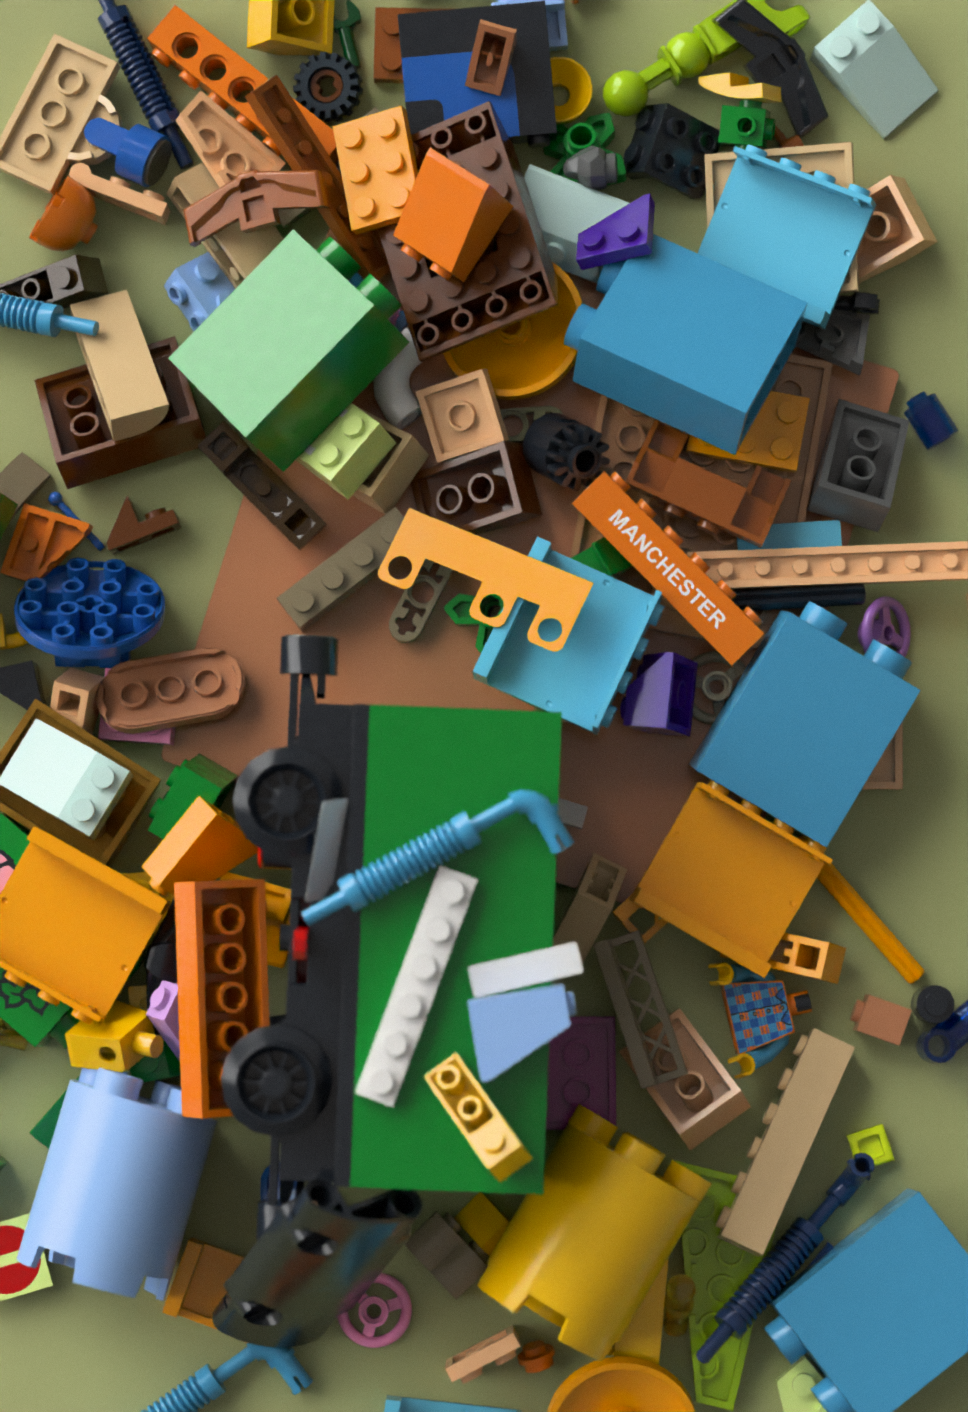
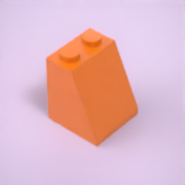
M430 148L425 155L393 236L404 244L401 251L417 262H420L424 257L433 263L429 269L445 280L449 281L453 275L464 283L510 213L513 205L491 185Z

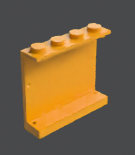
M710 780L708 785L697 782L629 900L751 972L765 978L772 967L768 963L771 955L824 864L831 865L833 859L824 854L827 848L808 837L804 843L792 836L795 829L783 821L775 818L773 823H770L760 817L763 810L751 802L743 799L738 804L728 798L730 790L713 780Z
M33 826L27 837V840L30 842L0 893V967L7 970L4 977L23 988L28 982L39 988L40 991L37 996L55 1006H58L60 1001L74 1008L71 1015L86 1024L91 1025L93 1020L104 1022L171 901L43 829Z

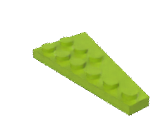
M674 1160L712 1183L681 1235L695 1401L733 1411L753 1325L748 1328V1331L741 1339L730 1336L708 1363L700 1362L696 1357V1353L719 1326L714 1319L716 1313L724 1307L726 1302H729V1298L733 1296V1293L738 1290L740 1285H743V1281L748 1279V1275L752 1273L759 1262H762L763 1257L767 1256L768 1251H771L776 1227L764 1254L760 1257L717 1238L721 1228L716 1227L715 1224L724 1205L731 1207L735 1199L736 1193L731 1192V1188L737 1175Z

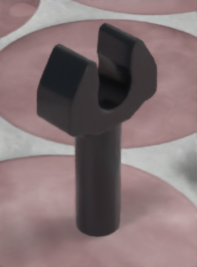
M854 292L852 296L839 295L834 309L875 315L879 314L880 299H877V294Z

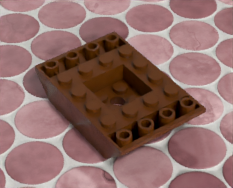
M490 101L411 135L418 173L426 153L432 148L491 185L513 205L510 213L464 283L453 275L447 281L429 269L433 263L423 257L420 262H417L402 252L401 248L404 244L393 236L398 223L378 228L412 340L421 362L558 305V279L514 146Z

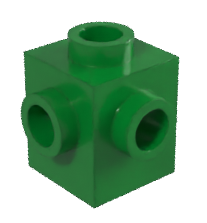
M740 100V106L722 105L718 142L724 146H736L744 150L747 145L767 149V142L774 139L776 121L774 118H770V111L762 108V102ZM748 123H752L751 130L745 133V126Z

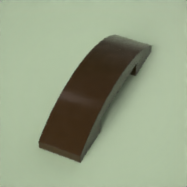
M225 421L197 446L221 473L299 550L303 549L327 525L251 450L250 446Z

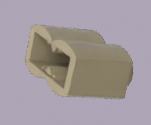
M435 1211L409 1237L404 1245L457 1300L484 1273L488 1266L484 1260L489 1255L474 1240L468 1244L458 1234L463 1228L448 1212L441 1216Z

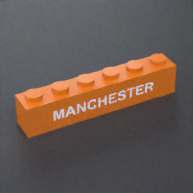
M604 471L572 504L733 665L764 635V632L759 628L763 620L749 606L742 611L732 601L737 594L722 579L716 584L706 574L710 567L695 552L689 557L679 547L684 540L669 525L662 530L652 520L657 513L642 498L636 503L626 493L631 487L617 472L614 471L609 476Z

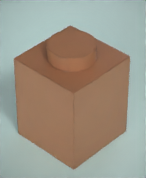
M865 994L863 1001L856 1000L850 1021L855 1022L853 1030L900 1046L912 1010Z

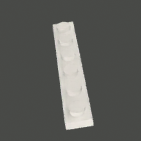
M439 866L355 1094L393 1107L477 879Z

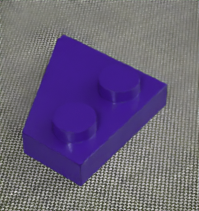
M650 193L641 196L578 234L576 261L581 270L652 254L655 203Z

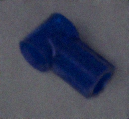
M968 999L956 1008L946 1021L938 1023L932 1029L923 1032L919 1036L916 1047L919 1056L924 1061L929 1063L947 1062L952 1059L960 1048L968 1043ZM935 1035L943 1040L945 1047L943 1053L938 1057L931 1054L928 1046L930 1039Z

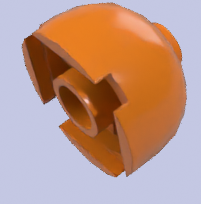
M67 176L48 202L41 220L38 219L29 238L47 249L61 252L73 249L80 241L88 244L98 228V225L93 223L97 210L91 193L79 182Z

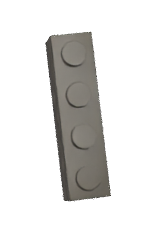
M396 507L277 597L281 606L302 632L378 574V570L404 519ZM399 557L394 558L390 562V564L397 560Z

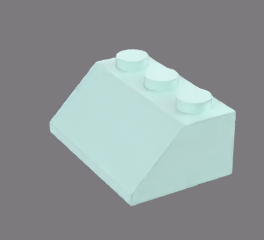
M530 164L524 179L551 261L566 272L597 283L604 265L585 270L580 269L576 261L578 234L630 203Z

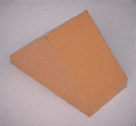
M480 19L465 82L466 87L501 96L517 43L516 29Z

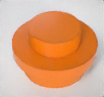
M537 1340L522 1347L523 1351L517 1356L519 1364L524 1366L527 1373H536L546 1370L554 1364L553 1356L555 1350L553 1345L544 1344V1341Z

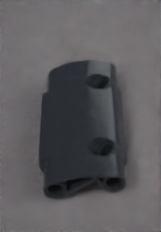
M321 1177L312 1179L298 1197L290 1200L278 1209L275 1218L232 1276L223 1284L227 1293L213 1311L212 1320L215 1327L220 1332L240 1341L267 1347H294L317 1341L338 1315L351 1310L409 1239L411 1234L410 1226L423 1209L420 1195L415 1190L391 1189L359 1203L347 1206L333 1182Z

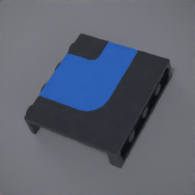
M545 1L398 14L405 105L411 135L490 101L512 144L528 143L529 148H542L549 146L550 141H556L557 128ZM480 19L517 30V43L501 96L465 86Z

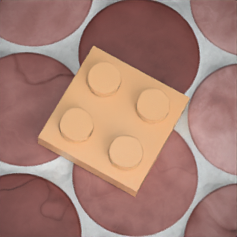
M487 368L415 391L437 463L509 440Z
M511 1325L447 1359L445 1370L451 1381L454 1382L461 1379L463 1384L483 1374L482 1369L484 1365L495 1361L498 1366L517 1356L516 1349L521 1346L520 1338L514 1326Z

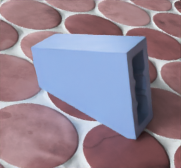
M556 984L467 999L481 1082L490 1081L570 1027L569 1016L576 1015L573 992H565L563 984Z

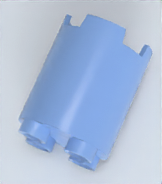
M100 1067L98 1069L82 1068L79 1080L70 1079L17 1260L24 1265L37 1268L44 1248L50 1249L48 1261L75 1269L74 1283L135 1298L144 1276H146L144 1290L156 1295V1299L164 1301L217 1121L212 1118L182 1117L181 1086L156 1080L151 1098L149 1099L139 1096L143 1080L128 1075V1072H116Z

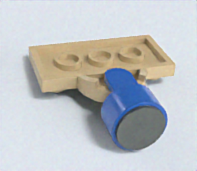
M54 34L0 136V171L54 195L70 164L85 163L88 166L96 165L114 155L116 156L115 171L117 175L148 188L156 184L164 174L171 157L172 146L168 136L141 124L134 125L130 130L122 127V118L112 102L105 98L121 68L118 62Z

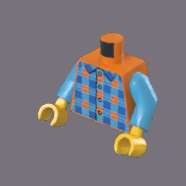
M711 963L708 965V968H716L719 972V978L717 981H709V984L711 986H720L735 1053L738 1054L730 1057L728 1064L736 1061L740 1064L741 1072L734 1076L735 1079H740L751 1075L755 1069L770 1063L788 1045L789 1034L795 1032L792 1016L812 1012L811 1001L807 990L786 995L783 980H776L771 971L763 978L740 964Z

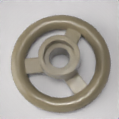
M718 651L705 652L692 659L698 662L697 669L712 662L724 663L731 667L725 673L713 671L707 674L705 678L696 676L695 687L702 689L704 696L712 701L715 714L701 710L694 703L692 717L709 725L713 724L725 704L724 700L731 693L732 681L738 676L740 678L746 669V666L739 659L731 665ZM713 681L720 682L723 686V691L719 694L712 693L709 688L710 683Z

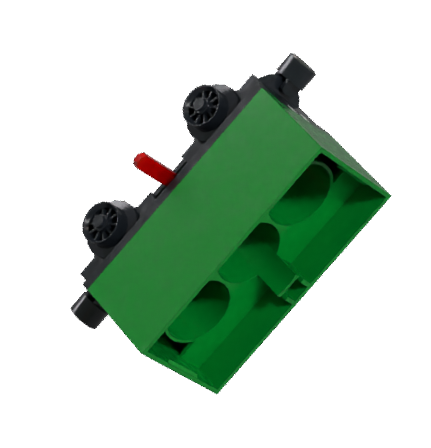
M294 634L281 637L280 674L290 675L287 747L269 749L249 762L238 777L233 804L238 825L246 838L258 847L259 868L262 869L263 862L264 869L292 870L290 924L280 925L279 951H289L286 1014L271 1016L270 1026L257 1028L239 1039L226 1057L221 1076L224 1101L235 1119L253 1132L271 1136L268 1200L257 1202L256 1240L261 1237L275 1218L278 1209L290 1201L295 1181H297L296 1197H298L305 1188V1181H311L319 1177L334 1182L336 1187L543 1194L549 1041L490 1081L481 1082L467 999L479 998L473 995L468 973L469 966L553 947L556 854H551L550 848L536 823L531 824L526 814L519 815L517 811L479 832L478 836L482 841L481 843L468 850L463 848V853L461 854L456 851V857L450 855V860L446 861L443 859V864L441 865L436 862V868L433 869L429 866V872L423 870V875L419 876L416 874V879L414 880L409 877V883L403 881L402 887L396 885V890L389 889V894L387 895L382 892V898L376 896V901L372 902L369 900L367 906L356 912L352 910L350 905H347L311 926H308L301 912L341 891L338 880L351 873L356 876V870L359 869L363 872L364 866L369 868V863L373 862L376 864V859L378 858L383 861L384 855L390 857V852L396 853V848L398 847L403 850L405 843L410 846V841L417 842L416 837L420 836L423 838V833L426 832L430 835L431 829L437 831V826L443 827V822L445 821L450 824V819L463 811L471 819L510 798L508 794L518 790L535 791L545 796L552 805L556 804L558 806L562 712L375 704H317V699H325L326 676H338L339 639H335L332 636ZM299 676H302L301 689H300V703H299V711H298ZM311 676H318L317 699ZM347 798L348 804L333 884L321 900L305 902L322 803L324 801ZM439 866H443L475 878L477 883L394 1105L390 1107L355 1094V1090ZM551 980L485 996L550 986ZM455 1053L459 1055L533 1158L502 1182H499L487 1169L424 1078V1075ZM278 1179L280 1180V1199H278Z

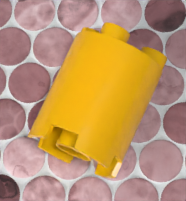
M578 1104L544 1163L543 1194H526L487 1260L488 1266L477 1286L513 1313L517 1314L524 1305L561 1327L562 1329L558 1337L559 1341L602 1362L615 1342L619 1343L712 1183L674 1160L671 1161L663 1176L657 1174L656 1171L666 1154L629 1132H623L615 1148L612 1147L609 1143L618 1127Z

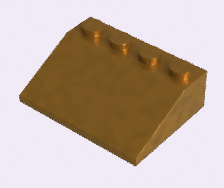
M35 698L0 751V776L37 718L129 770L133 778L95 840L1 785L0 811L29 830H32L33 826L39 827L111 867L159 786L161 779Z

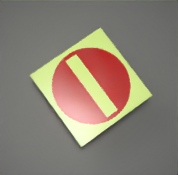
M30 1213L0 1222V1301L54 1285L44 1251L37 1268L29 1267L17 1260Z

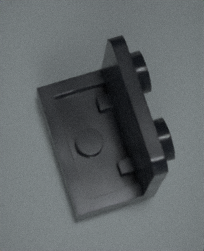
M669 103L645 105L636 118V129L631 144L627 147L623 156L626 177L630 179L653 178L691 199L701 198L706 188L704 154L718 153L720 147L718 142L719 130Z

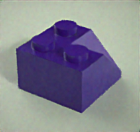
M673 652L643 655V664L638 667L637 679L628 686L626 697L621 702L620 713L622 719H624L623 725L648 734L690 737L698 662Z

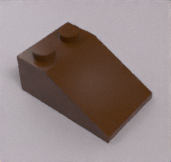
M502 441L421 470L417 472L411 481L418 512L475 535L509 527L542 515L531 469L525 461L523 444Z

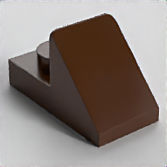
M127 496L106 543L109 551L115 555L181 529L182 527L173 509L166 511L165 507L145 514L146 520L140 522L133 503Z

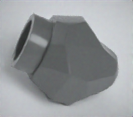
M589 146L566 160L563 165V172L566 177L578 180L585 187L603 190L607 188V183H617L618 181L616 153H606V151L596 146Z

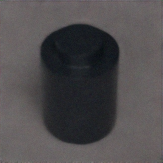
M923 986L913 994L911 1009L913 1014L923 1022L941 1023L952 1015L954 1011V998L942 986Z

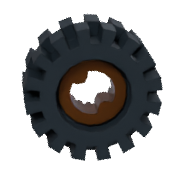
M319 52V56H309V61L306 64L302 62L299 66L301 68L300 73H295L294 80L297 81L296 85H293V92L297 94L295 99L325 122H331V120L340 121L343 120L342 117L344 115L350 116L353 113V107H358L361 102L358 100L359 95H363V88L360 84L363 81L357 72V68L346 58L333 52L332 54ZM328 77L335 78L333 85L337 88L336 92L329 97L322 96L323 88L319 86L321 81Z

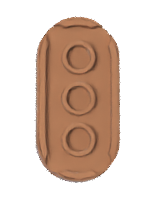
M205 647L135 659L115 665L108 671V675L104 677L103 681L101 680L96 691V703L100 715L110 727L123 733L136 734L220 719L230 714L240 704L245 693L246 682L243 669L234 657L232 658L221 649Z

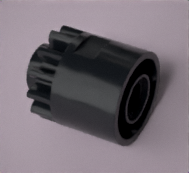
M549 413L541 416L532 423L524 437L523 455L528 466L540 475L574 491H579L581 484L588 487L593 482L591 477H599L603 473V471L599 470L601 464L607 465L610 463V459L602 455L603 452L609 449V444L600 441L602 434L564 414Z

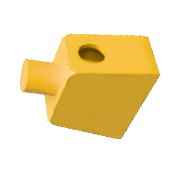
M118 1000L114 1002L104 1022L93 1020L92 1024L89 1025L80 1020L65 1033L71 1066L98 1069L100 1067L116 1072L128 1071L144 1056L159 1057L163 1050L164 1041L160 1035H155L153 1024L146 1015L147 1011Z

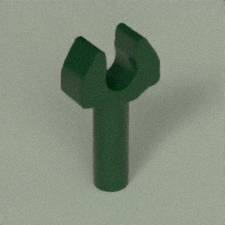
M347 0L346 5L349 16L346 20L339 21L335 18L334 12L333 31L339 34L344 58L359 69L361 68V62L353 30L362 20L357 6L350 0Z

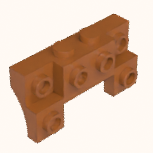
M655 419L625 482L631 489L657 500L658 504L664 506L662 511L673 518L683 520L684 516L697 521L696 527L708 534L717 536L718 532L723 534L727 532L761 548L791 480L787 478L785 480L757 465L747 488L679 458L689 434L680 432Z

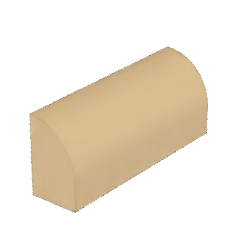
M201 162L174 177L166 194L185 219L183 209L220 187L204 163ZM237 221L201 243L236 289L284 238L275 226L251 233L242 232L240 222Z
M127 290L70 304L71 316L99 323V330L96 336L77 332L75 334L113 441L145 433L157 426L165 418L169 409V403Z

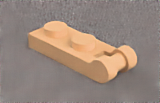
M76 163L71 167L70 177L83 185L91 193L92 197L166 225L171 211L168 204L164 202L165 198L162 195L146 189L142 194L130 189L131 184L114 176L106 180L93 175L91 169L85 163Z

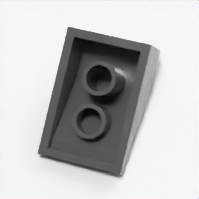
M839 399L818 465L807 511L878 532L891 508L909 420Z

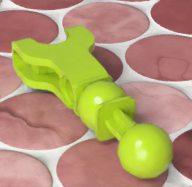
M733 0L693 27L692 32L675 35L667 42L666 47L662 46L659 48L657 53L658 61L639 73L629 70L613 73L603 86V99L606 107L616 115L625 117L635 115L645 107L649 99V91L671 79L675 86L681 84L682 78L689 79L699 76L707 68L708 64L712 65L741 48L742 46L711 21L738 0ZM747 0L789 37L802 30L811 17L802 5H796L779 11L768 6L765 0Z

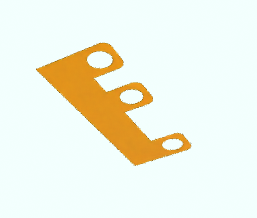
M411 508L408 509L378 570V576L382 581L401 589H408L413 585L425 559L482 581L469 612L472 618L493 627H500L505 623L517 597L540 605L528 630L527 637L531 643L550 651H559L563 648L594 584ZM399 556L408 558L412 563L411 573L408 577L401 580L391 577L388 571L390 562ZM490 594L500 596L504 602V609L501 614L493 618L484 616L480 611L482 599ZM547 618H554L562 625L560 637L552 642L544 641L538 635L539 624Z

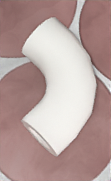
M408 327L400 333L410 343L373 380L374 397L384 417L391 425L401 430L413 423L422 414L418 399L412 393L409 384L412 372L422 362L419 361Z

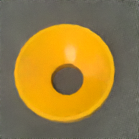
M552 57L550 62L553 88L563 87L569 92L570 96L566 104L562 106L554 105L556 124H567L578 119L588 108L592 98V82L588 72L580 63L566 57Z

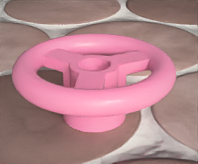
M382 1272L373 1283L389 1287L397 1297L384 1300L381 1297L368 1296L364 1293L358 1301L360 1304L358 1315L364 1324L363 1333L359 1332L352 1325L348 1311L338 1315L339 1324L347 1337L364 1347L380 1348L394 1343L405 1333L412 1316V1303L406 1288L396 1278ZM371 1304H377L381 1308V1314L377 1317H372L368 1314L367 1307ZM401 1309L400 1318L396 1326L384 1335L374 1336L376 1327L386 1322L389 1312Z

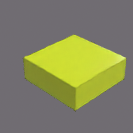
M882 1123L846 1135L853 1158L858 1153H866L872 1157L875 1166L895 1160Z

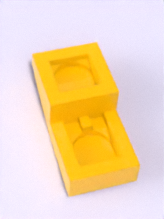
M728 72L698 77L699 85L717 94L762 103L781 102V87L766 83L749 84V77Z

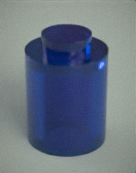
M923 391L906 402L909 409L904 412V415L909 420V423L927 451L959 431L935 393L928 396Z

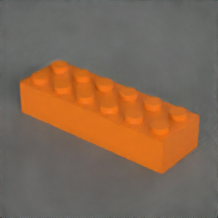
M265 879L174 882L182 1117L204 1119L234 1116L224 1101L221 1082L226 1057L239 1039L257 1028L270 1026Z

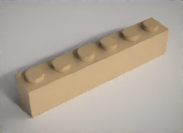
M815 1028L807 1036L804 1034L800 1035L792 1052L793 1055L798 1057L792 1070L788 1068L784 1070L777 1086L778 1089L782 1090L781 1096L777 1104L770 1102L762 1119V1123L767 1125L762 1138L755 1136L746 1157L752 1159L746 1173L739 1171L731 1188V1192L736 1193L735 1199L731 1207L724 1205L715 1226L721 1228L717 1238L757 1257L764 1254L855 1049L854 1046Z

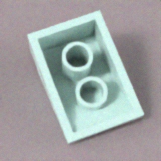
M867 0L814 47L810 58L814 65L883 139L938 92V88L896 28L870 0Z
M36 718L1 774L0 785L95 840L133 778V775L129 770Z

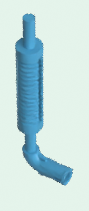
M0 293L1 327L19 329L35 334L39 333L40 335L56 337L61 329L96 336L98 333L99 323L97 321L64 315L61 305Z
M518 790L509 793L510 798L471 819L463 811L451 818L450 824L445 821L443 822V827L437 826V831L431 829L430 835L425 832L423 833V838L420 836L416 837L417 842L411 840L410 846L405 843L403 850L398 847L396 848V853L390 852V857L384 855L383 861L378 858L376 859V864L371 862L369 863V868L364 866L363 872L359 869L356 870V876L352 873L337 881L341 891L301 913L308 926H311L347 905H350L352 910L356 912L367 906L369 900L372 902L376 901V896L382 898V892L387 895L389 894V889L396 890V885L402 887L403 881L409 883V877L414 880L416 879V874L419 876L423 875V870L429 872V866L433 869L436 868V862L441 865L443 864V859L446 861L450 860V855L456 857V851L461 854L463 853V848L468 850L481 843L482 841L478 836L479 832L517 811L519 815L526 814L531 824L536 823L550 848L551 854L562 851L555 838L556 834L565 848L572 845L574 840L570 837L557 811L559 808L556 804L552 805L545 796L535 791Z
M246 1343L247 1347L217 1369L214 1370L209 1364H206L195 1372V1377L189 1376V1381L185 1379L183 1385L178 1384L177 1389L172 1388L171 1393H165V1398L161 1396L159 1402L154 1401L153 1406L148 1405L147 1410L143 1409L141 1412H198V1408L203 1409L204 1404H210V1399L215 1400L226 1392L223 1384L224 1381L255 1359L258 1361L266 1360L271 1369L275 1367L292 1390L293 1395L302 1391L301 1384L304 1388H307L313 1382V1379L295 1357L293 1347H267Z

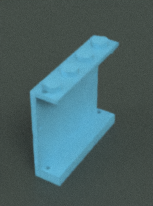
M747 145L745 150L735 146L733 152L737 156L697 254L807 302L803 321L825 329L873 215L876 203L873 198L869 197L870 191L863 187L850 184L847 189L834 184L836 178L821 171H815L814 175H810L800 171L802 165L792 160L781 157L778 163L766 158L767 152L755 146Z
M537 536L528 555L529 557L594 584L563 648L559 651H550L528 640V630L540 605L517 597L505 623L500 627L493 628L472 671L473 677L479 682L543 711L562 712L563 720L598 735L601 727L608 728L614 718L617 708L612 706V703L617 693L625 694L631 682L633 673L628 672L633 659L635 658L640 661L647 648L649 640L644 638L649 625L651 624L656 627L663 614L665 606L660 604L662 592L656 590L653 596L551 550V542ZM547 618L538 626L539 637L547 642L557 640L562 633L561 623L554 618Z

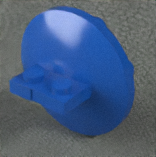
M72 558L65 565L54 568L42 579L35 577L28 579L24 583V587L18 593L14 604L15 624L21 636L28 643L46 653L54 655L55 666L85 668V666L112 668L119 663L130 661L131 650L145 644L157 634L165 619V599L161 588L153 579L139 570L126 566L122 560L111 559L103 562L87 561L84 558ZM100 567L104 568V570H92L89 568Z

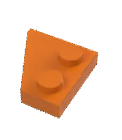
M24 503L0 573L24 582L35 577L42 579L56 568L92 532L93 526L89 523Z

